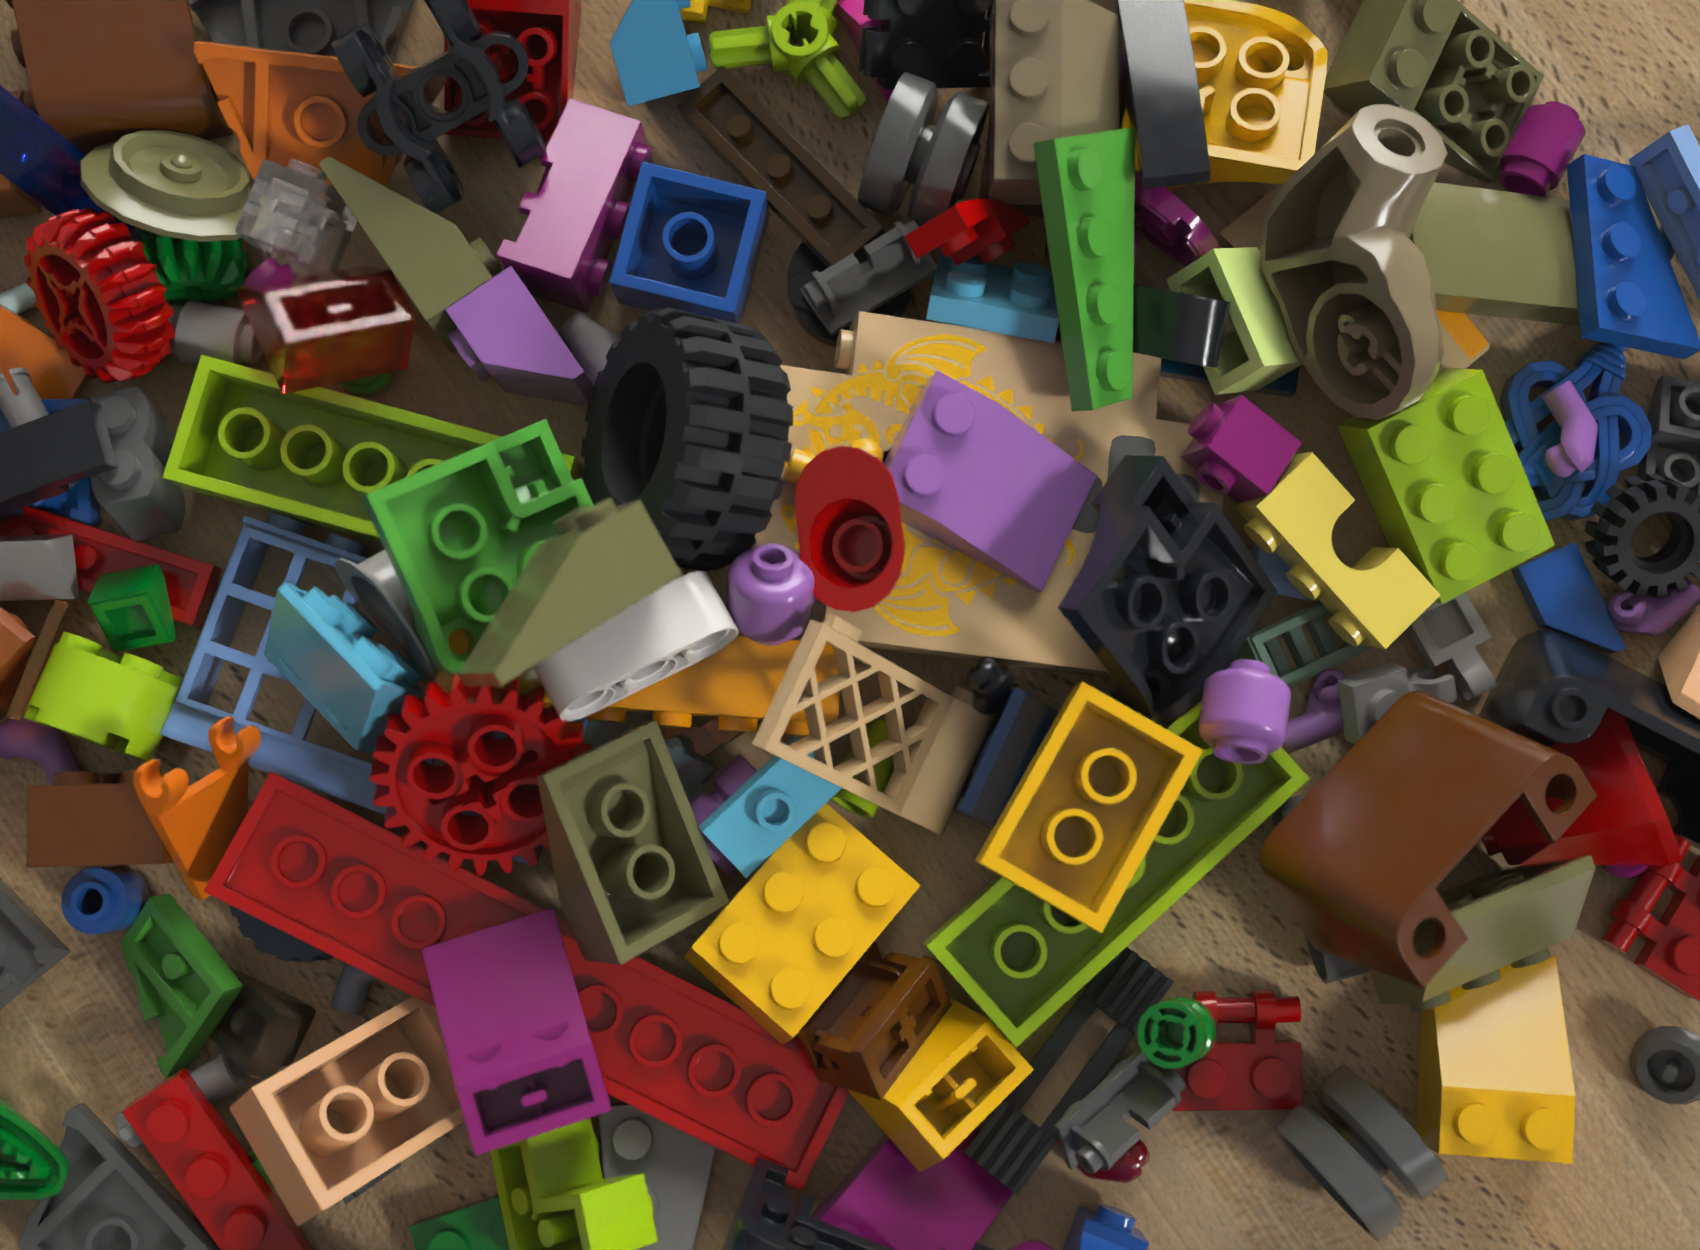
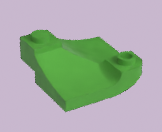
M546 419L361 497L409 600L415 617L414 627L430 661L437 669L452 676L461 670L538 546L559 534L553 523L585 504L589 503L593 506L582 478L573 481ZM456 629L463 631L469 640L468 648L462 655L452 652L448 643L451 633Z

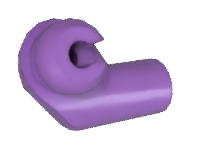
M1684 577L1689 588L1680 593L1669 587L1667 588L1668 597L1656 598L1646 595L1645 598L1634 595L1629 590L1621 591L1610 599L1607 603V609L1619 631L1653 637L1659 636L1700 604V590L1693 582Z
M24 717L11 718L0 724V757L2 759L11 760L15 756L40 762L50 785H54V772L81 771L66 737L60 729L55 727L52 729Z

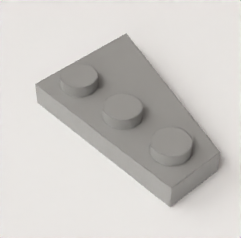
M625 1102L612 1103L611 1111L599 1114L604 1178L644 1173L647 1191L651 1197L654 1209L653 1219L658 1242L636 1250H693L716 1148Z

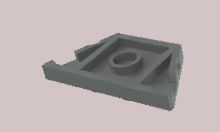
M188 0V3L214 43L337 57L333 50L332 42L362 24L367 23L392 62L415 0Z
M85 1103L73 1106L66 1113L62 1125L66 1126L67 1129L62 1139L60 1150L69 1161L68 1177L59 1194L40 1199L35 1211L29 1214L18 1244L22 1250H220L206 1231Z

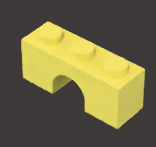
M1313 452L1294 454L1268 495L1239 503L1235 507L1248 521L1243 528L1257 546L1269 554L1275 551L1291 568L1286 573V576L1301 594L1313 601L1318 598L1333 616L1328 622L1344 641L1354 647L1360 644L1361 646L1387 649L1440 594L1399 548L1372 547L1354 565L1348 567L1343 564L1336 556L1332 546V530L1338 517L1355 499Z

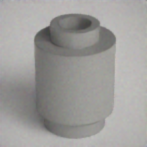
M189 300L185 305L177 303L171 305L174 315L168 320L174 327L175 337L170 340V354H175L180 362L198 365L201 354L249 367L251 363L256 364L260 360L265 344V333L263 327L257 326L256 317L251 311Z

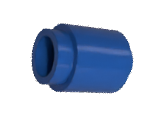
M123 866L88 868L75 874L66 884L61 900L62 911L68 923L82 933L102 934L122 931L131 927L149 899L150 891L145 879L131 868Z

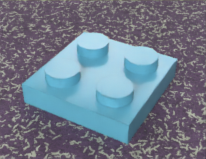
M939 254L937 262L939 271L934 276L926 320L1043 342H1055L1059 318L1053 276L1048 268L1027 262L1016 263L1013 268L990 264L989 262L983 265L978 255L956 266L951 256L945 258L944 255Z

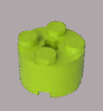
M63 632L59 643H55L22 717L52 729L54 727L81 740L148 762L155 758L163 739V735H160V732L174 705L183 678L164 671L162 666L128 653H124L123 657L102 649V645L72 633Z

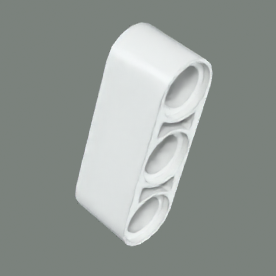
M697 571L674 579L533 667L560 719L563 721H574L591 715L714 655L732 643L738 636L739 630L708 574L703 571Z

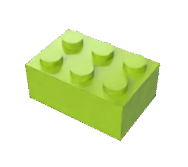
M1448 367L1437 374L1426 393L1417 402L1405 409L1381 419L1357 418L1353 416L1337 425L1389 547L1399 548L1439 592L1440 596L1434 602L1444 604L1555 546L1483 370Z

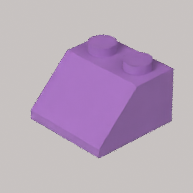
M512 266L445 309L458 327L449 333L448 337L481 382L492 376L504 392L588 407V404H592L595 389Z

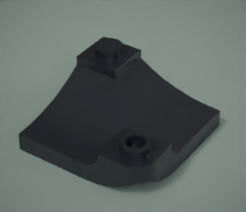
M1125 455L1091 503L1100 514L1096 533L1084 564L1071 588L1058 606V609L1115 679L1116 683L1109 692L1113 699L1152 722L1163 724L1187 713L1202 700L1205 680L1216 671L1229 667L1278 590L1218 505L1209 502H1196L1164 456Z

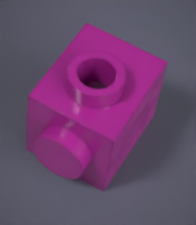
M1240 395L1219 405L1210 403L1202 409L1188 429V434L1193 438L1180 457L1196 469L1195 476L1204 486L1214 492L1227 494L1238 503H1243L1270 493L1302 442L1246 397Z

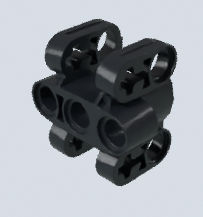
M424 0L446 37L449 48L448 51L402 76L394 68L385 49L367 23L362 24L332 42L333 50L341 66L360 95L366 97L376 91V94L364 104L357 117V130L361 141L368 149L379 155L392 156L402 152L407 154L403 163L406 173L425 206L435 214L463 200L464 187L439 145L437 137L482 112L489 111V121H493L514 156L518 168L547 153L545 140L520 96L517 94L508 100L506 98L507 95L524 82L528 73V54L525 46L518 37L507 31L495 30L475 37L480 34L481 27L466 0ZM494 44H503L511 48L519 61L516 72L511 77L502 80L497 66L484 52L486 48ZM443 75L454 79L460 85L462 91L461 103L449 110L433 106L426 95V84L432 77ZM375 109L384 132L391 140L383 139L373 130L371 114ZM397 111L404 117L406 125L400 120Z

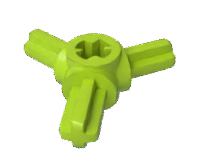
M788 0L787 4L776 15L767 16L768 26L714 31L709 36L710 58L714 68L719 69L724 66L727 69L772 64L773 73L782 72L786 76L793 78L798 84L809 82L839 121L854 117L867 102L865 94L837 59L841 53V47L833 38L838 27V21L833 16L839 0ZM798 36H805L811 39V43L809 44L806 39H803V46L798 47L791 45L790 40L793 39L798 44Z

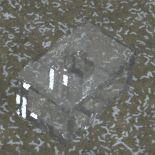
M263 159L235 232L266 259L271 258L281 266L289 264L296 274L331 286L357 219L342 201L337 190L325 182L327 176L321 170L295 159H290L287 167Z

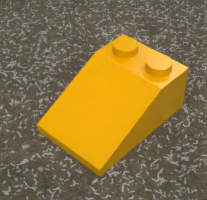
M1551 956L1545 961L1521 968H1512L1511 964L1499 969L1502 976L1500 980L1483 987L1467 990L1463 989L1460 985L1449 990L1450 1002L1421 1011L1416 1132L1425 1145L1438 1154L1573 1164L1575 1089L1556 956Z

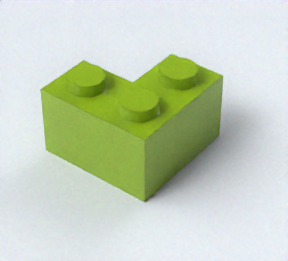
M591 1118L490 1151L509 1250H636L658 1242L653 1219V1203L647 1191L644 1173L603 1178L598 1157L599 1143L593 1132Z

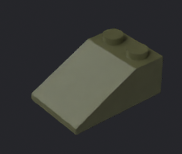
M330 156L319 162V166L424 319L452 353L457 351L448 334L458 327L445 309L502 272V268L483 240L478 237L471 243H468L456 224Z
M609 497L593 506L589 503L585 504L553 523L559 534L538 546L459 671L458 675L464 686L504 685L682 575L640 500L616 506L612 498Z
M650 720L537 776L559 901L584 960L622 965L729 904L656 720Z

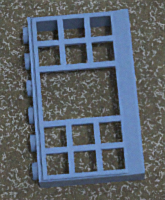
M269 512L266 523L244 515L242 520L244 523L178 695L160 735L213 753L209 743V729L216 722L230 716L235 721L233 724L235 735L248 725L256 726L260 730L261 743L248 761V766L267 773L272 771L290 781L386 814L387 807L374 806L373 804L377 784L369 781L372 763L306 740L317 711L306 698L303 701L291 735L248 720L265 674L291 683L264 655L276 598L252 590L268 546L271 545L294 553L283 584L286 582L296 587L300 585L309 559L334 568L335 561L340 558H345L357 565L368 559L362 557L366 546L333 533L328 534L325 543L305 537L303 534L307 525L273 512ZM346 589L342 602L346 605L351 602L356 606V600ZM247 602L272 611L256 656L230 648ZM225 660L250 668L233 714L208 706ZM584 717L574 721H565L564 724L581 721L584 736L589 720H585ZM496 731L493 739H505L510 736L504 732ZM430 758L425 761L434 765L436 759ZM475 811L460 812L466 816L481 815ZM539 845L538 860L543 849L542 845ZM520 854L513 856V860L529 864Z

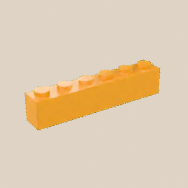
M456 629L451 633L448 643L452 652L462 655L468 648L469 640L463 631ZM737 636L732 643L714 655L586 716L585 720L625 723L626 711L652 713V720H656L658 726L691 728L692 716L718 717V730L757 732L758 720L763 721L801 640L790 639L779 645L758 644L746 636ZM825 644L814 667L817 683L838 673L834 649L828 644ZM534 667L518 675L519 694L527 696L539 685L543 686ZM437 669L436 683L446 693L452 691L454 676ZM505 683L504 685H502V686H494V687H495V688H501V689H503L504 686L506 685V683ZM545 690L543 706L548 708L553 704ZM840 691L821 700L825 725L838 720ZM804 709L791 716L783 734L793 736L809 735Z

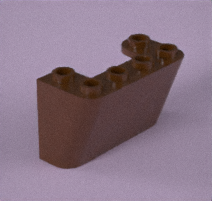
M6 0L8 5L14 9L18 28L11 31L12 46L20 64L27 70L30 89L24 91V103L28 115L36 128H45L63 151L68 150L80 162L95 147L117 141L123 135L141 130H168L191 134L205 140L233 135L232 129L228 127L217 104L219 99L202 63H198L194 54V42L197 39L188 0Z
M1420 690L1410 691L1400 697L1270 832L1264 841L1261 851V868L1272 888L1316 950L1424 988L1468 940V937L1435 887L1517 798L1525 807L1543 838L1547 841L1556 842L1597 797V794L1580 766L1571 757ZM1545 796L1563 799L1564 801L1558 809L1551 811L1547 807ZM1430 917L1436 926L1435 942L1428 952L1418 956L1413 948L1412 937L1414 930L1422 920Z

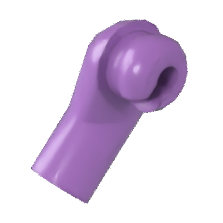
M1569 380L1542 396V399L1562 429L1561 442L1546 451L1545 460L1552 472L1562 478L1569 477L1576 470L1584 472L1593 463L1598 433L1597 422Z
M1327 669L1316 676L1304 714L1288 720L1286 741L1284 746H1282L1287 754L1334 737L1343 729L1338 681L1347 678L1343 672L1337 669Z

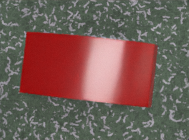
M972 199L954 205L904 237L917 259L939 247L944 257L946 258L950 255L956 266L975 255H978L982 264L985 265L1017 246L1011 234L1029 224L1030 220L1025 211L1008 203L992 199Z

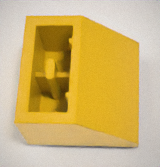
M951 998L949 999L952 1006L881 1100L848 1090L919 1173L945 1159L1034 1070L989 1018Z

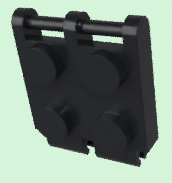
M864 0L863 15H868L867 18L882 20L881 26L862 27L858 72H863V76L877 77V83L884 89H894L904 72L934 82L936 88L990 87V17L993 0Z

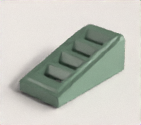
M1319 601L1251 632L1233 661L1248 659L1265 663L1270 667L1271 674L1281 678L1288 687H1291L1372 647L1361 646L1360 644L1354 647L1341 638L1344 645L1336 648L1321 616L1327 612L1330 618L1333 615ZM1304 623L1320 654L1317 658H1315L1300 626ZM1281 634L1297 666L1293 669L1277 638Z

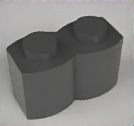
M138 386L93 396L91 402L102 406L118 466L116 469L91 476V486L95 498L135 542L178 532L185 515L183 491L180 486L162 478L176 436L173 429Z

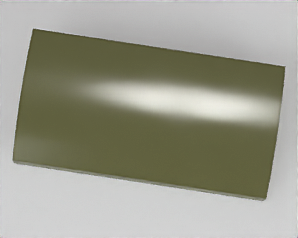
M1439 182L1433 183L1409 239L1424 254L1434 288L1437 311L1580 326L1570 200Z

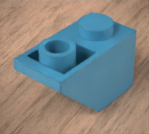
M631 0L610 40L627 107L700 87L697 72L708 70L698 32L686 35L680 9L691 7L690 0Z

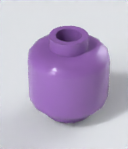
M764 544L741 553L733 560L727 581V610L739 633L758 644L779 645L801 635L806 630L814 613V575L810 568L800 561L799 552L780 544Z
M1248 659L1231 662L1228 669L1216 671L1205 680L1199 721L1200 737L1213 747V754L1222 760L1240 764L1262 763L1267 759V754L1280 749L1286 741L1291 699L1290 688L1281 678L1271 674L1270 667L1265 663Z

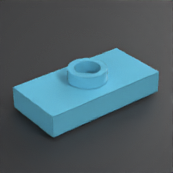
M795 735L786 745L788 746L800 739ZM812 752L807 754V756L814 759ZM774 755L702 822L699 828L747 878L842 788Z

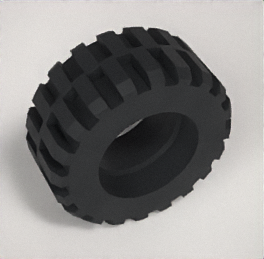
M658 308L637 317L636 321L629 323L621 331V341L613 343L605 356L607 363L604 370L598 372L593 386L596 389L592 404H588L585 418L588 426L586 438L582 439L581 457L584 458V471L581 473V478L593 505L609 497L612 498L616 506L640 500L678 568L707 572L712 569L719 570L731 564L741 553L751 549L756 544L755 535L766 529L773 516L770 512L774 500L780 499L785 483L781 479L785 462H790L792 444L788 442L789 426L793 425V406L787 401V394L790 392L791 387L788 375L780 367L783 361L777 350L754 327L672 308Z

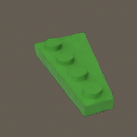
M1135 127L1035 142L1033 144L1072 411L1095 410L1132 398Z

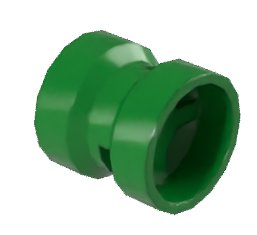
M1174 997L1149 1007L1141 1016L1137 1028L1138 1043L1143 1054L1153 1064L1165 1069H1179L1203 1058L1212 1049L1216 1038V1022L1210 1010L1200 1001L1190 997Z

